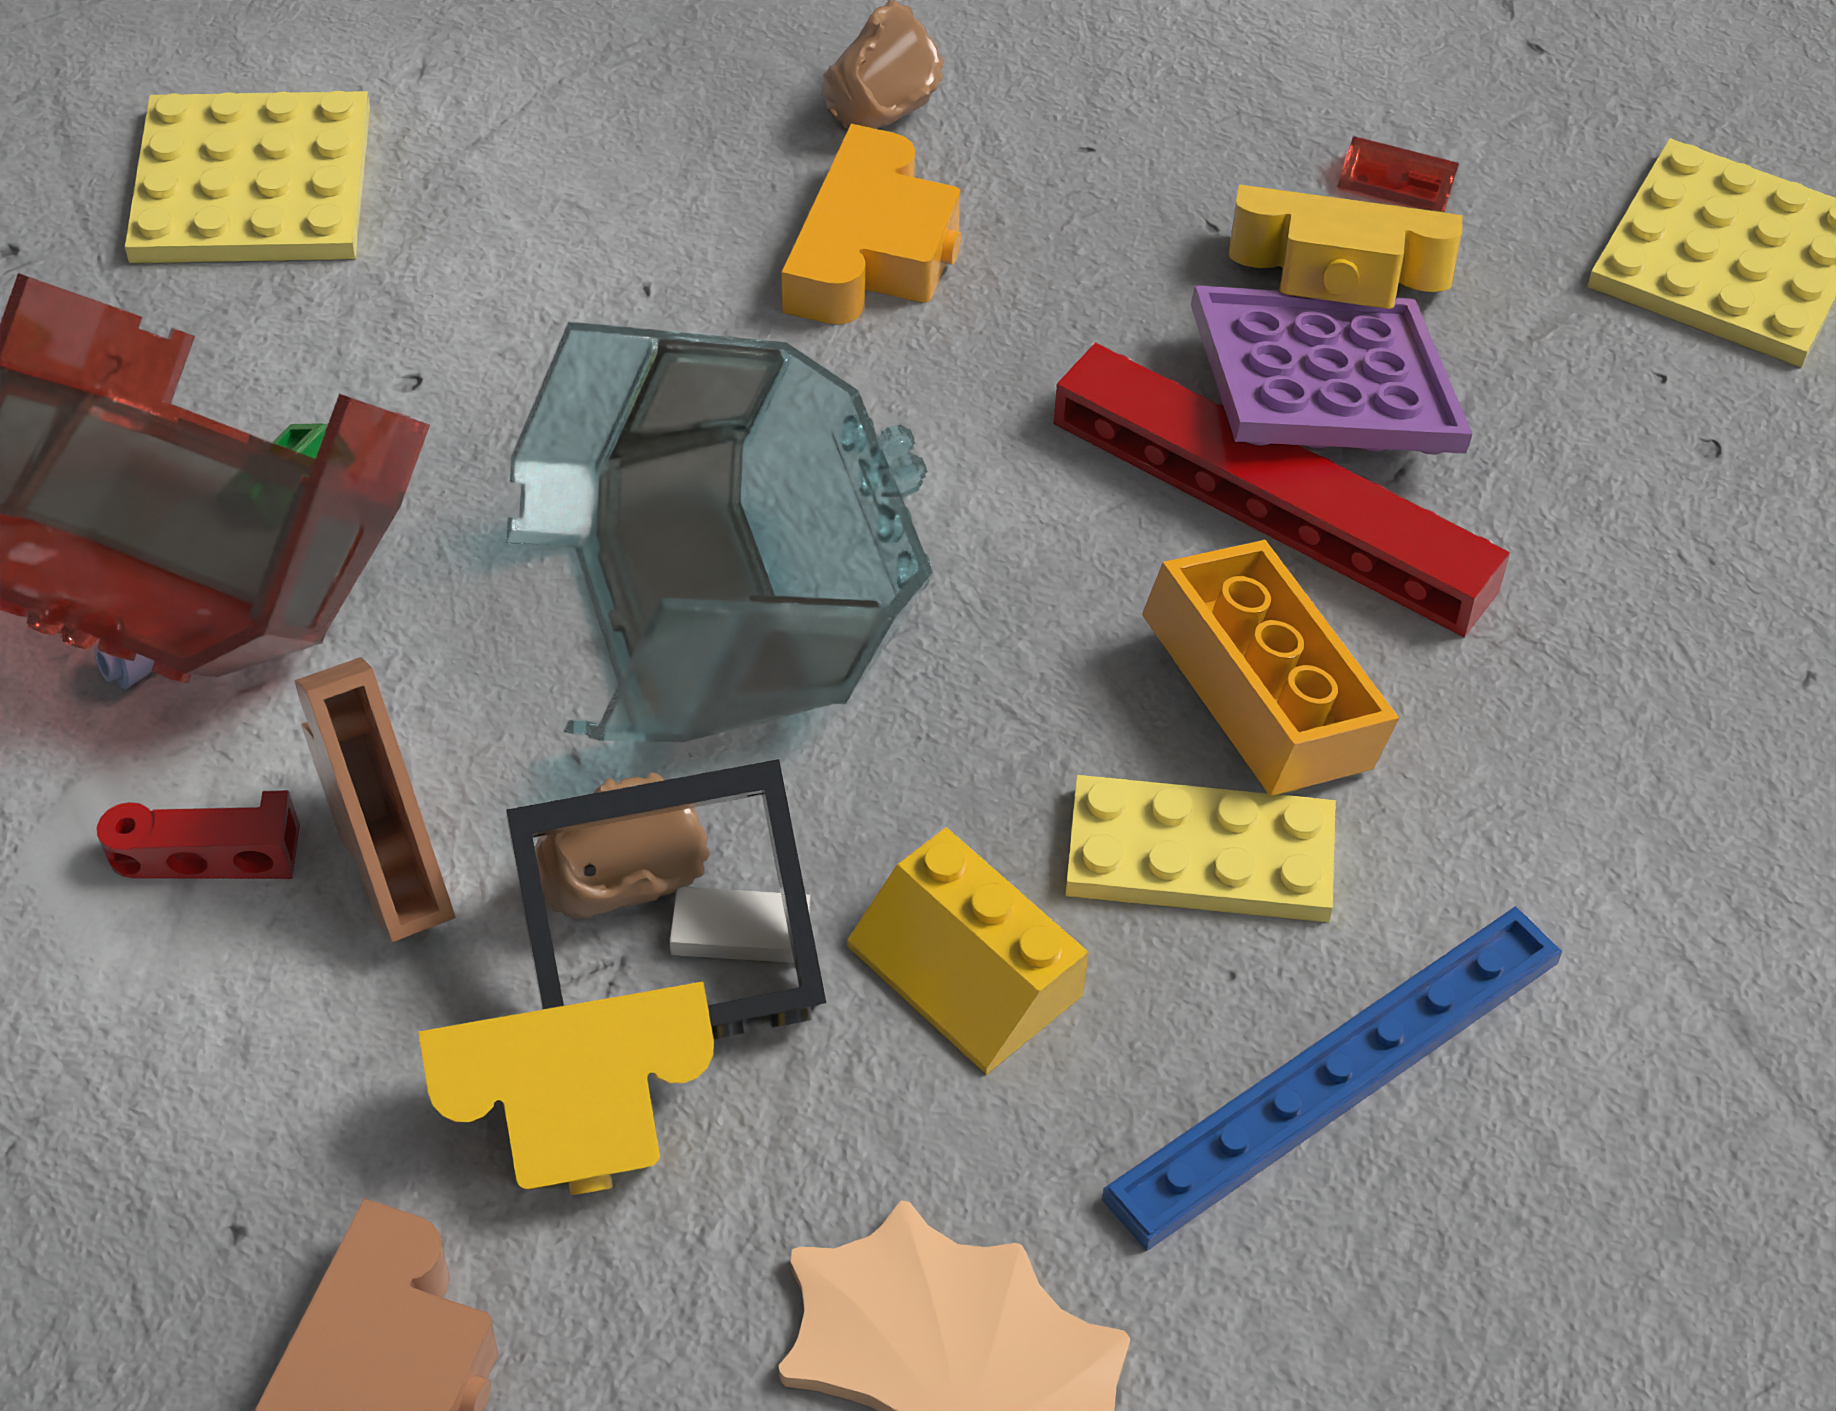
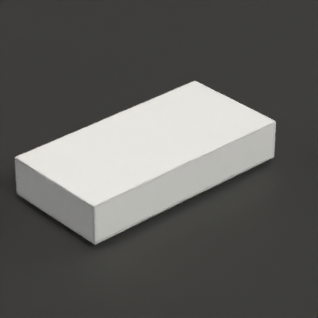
M697 887L678 888L670 937L671 955L794 963L781 893ZM806 894L810 914V895Z

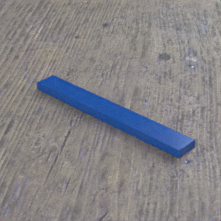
M1516 906L1104 1187L1102 1201L1146 1251L1150 1250L1559 963L1562 950Z

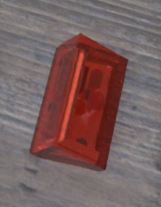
M1353 136L1337 189L1408 208L1445 213L1458 178L1459 163Z

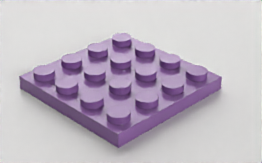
M1195 285L1190 305L1235 442H1247L1258 446L1270 443L1305 445L1316 449L1328 446L1363 448L1374 452L1385 449L1408 450L1432 455L1442 452L1467 453L1473 435L1415 299L1396 298L1394 308L1385 309L1286 295L1279 290Z

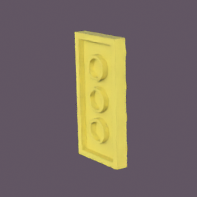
M1077 775L1065 896L1329 923L1333 909L1336 800L1289 795L1269 796L1268 793Z

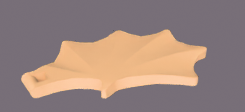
M901 1200L883 1224L870 1236L837 1248L798 1247L791 1249L790 1267L802 1291L804 1315L798 1338L792 1350L778 1365L780 1381L785 1387L819 1391L870 1406L876 1411H1114L1116 1388L1129 1350L1130 1338L1124 1330L1089 1324L1062 1310L1039 1285L1027 1253L1021 1244L1010 1243L990 1247L957 1244L928 1226L910 1202Z

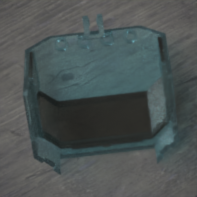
M568 321L511 455L510 482L521 483L519 518L508 517L506 543L575 547L616 675L618 686L601 720H569L563 732L573 735H588V738L598 741L687 742L832 704H846L909 615L921 592L928 586L933 573L930 558L924 552L912 523L911 512L903 501V498L919 491L923 484L922 479L926 478L925 474L928 473L923 458L913 454V452L911 453V450L914 449L913 445L916 444L911 429H907L900 424L886 427L884 431H880V435H876L874 422L867 413L859 390L787 342Z

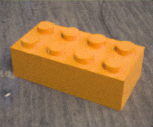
M1266 540L1162 562L1142 616L1269 796L1374 769L1399 720V716Z

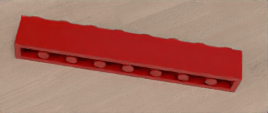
M1095 342L1056 384L1054 425L1464 638L1500 592L1510 555L1509 551L1300 445L1270 443L1258 446L1247 442H1235L1223 405L1217 404L1181 386L1174 380L1167 379L1125 355L1118 354Z

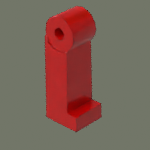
M289 790L262 791L260 807L153 809V811H150L149 808L140 803H121L108 809L100 817L96 829L97 837L109 865L115 873L122 877L133 879H293L300 823Z

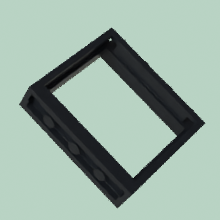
M779 759L506 810V819L542 1010L564 1006L533 838L762 795L799 987L708 1005L713 1040L745 1034L744 1019L770 1015L772 1028L812 1020L810 1006L827 1002Z

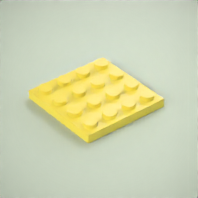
M368 91L227 92L222 94L171 93L149 95L125 242L129 263L356 259L370 116Z
M1669 138L1592 269L1587 287L1802 368L1836 302V198L1807 188L1797 182H1790L1754 169L1747 164L1738 163L1704 151L1694 145Z

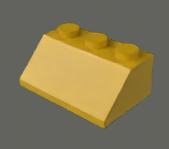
M947 827L896 865L847 939V947L986 1075L1084 996L1089 952Z

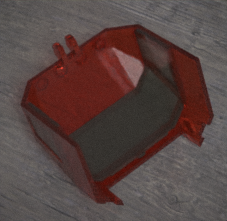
M18 273L0 322V610L17 616L27 617L26 623L28 628L52 636L56 633L61 634L62 642L76 648L88 650L99 639L97 649L109 655L134 661L136 655L139 654L154 660L152 672L182 683H189L192 675L220 677L322 644L327 630L401 507L430 424L400 412H393L339 393L315 459L171 404L192 347L194 335L172 327L168 338L156 335L139 328L142 316Z

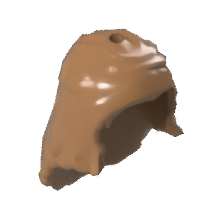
M888 0L884 6L874 10L858 37L823 74L824 82L822 83L821 95L826 99L827 110L832 114L835 121L843 124L844 128H849L851 124L878 129L917 110L929 101L930 93L937 89L938 84L943 79L941 69L943 68L944 60L938 53V46L928 36L923 24L914 18L911 7L902 6L895 0Z
M650 772L646 778L629 777L622 779L619 783L608 778L594 793L658 782L664 779L655 772ZM690 808L541 836L534 847L544 900L554 912L571 916L575 920L580 918L589 920L597 914L657 900L659 896L672 894L680 887L693 884L696 878H700L705 874L703 862L707 861L710 856L707 847L708 836L699 822L695 809ZM589 867L596 868V873L592 877L585 875L586 869Z

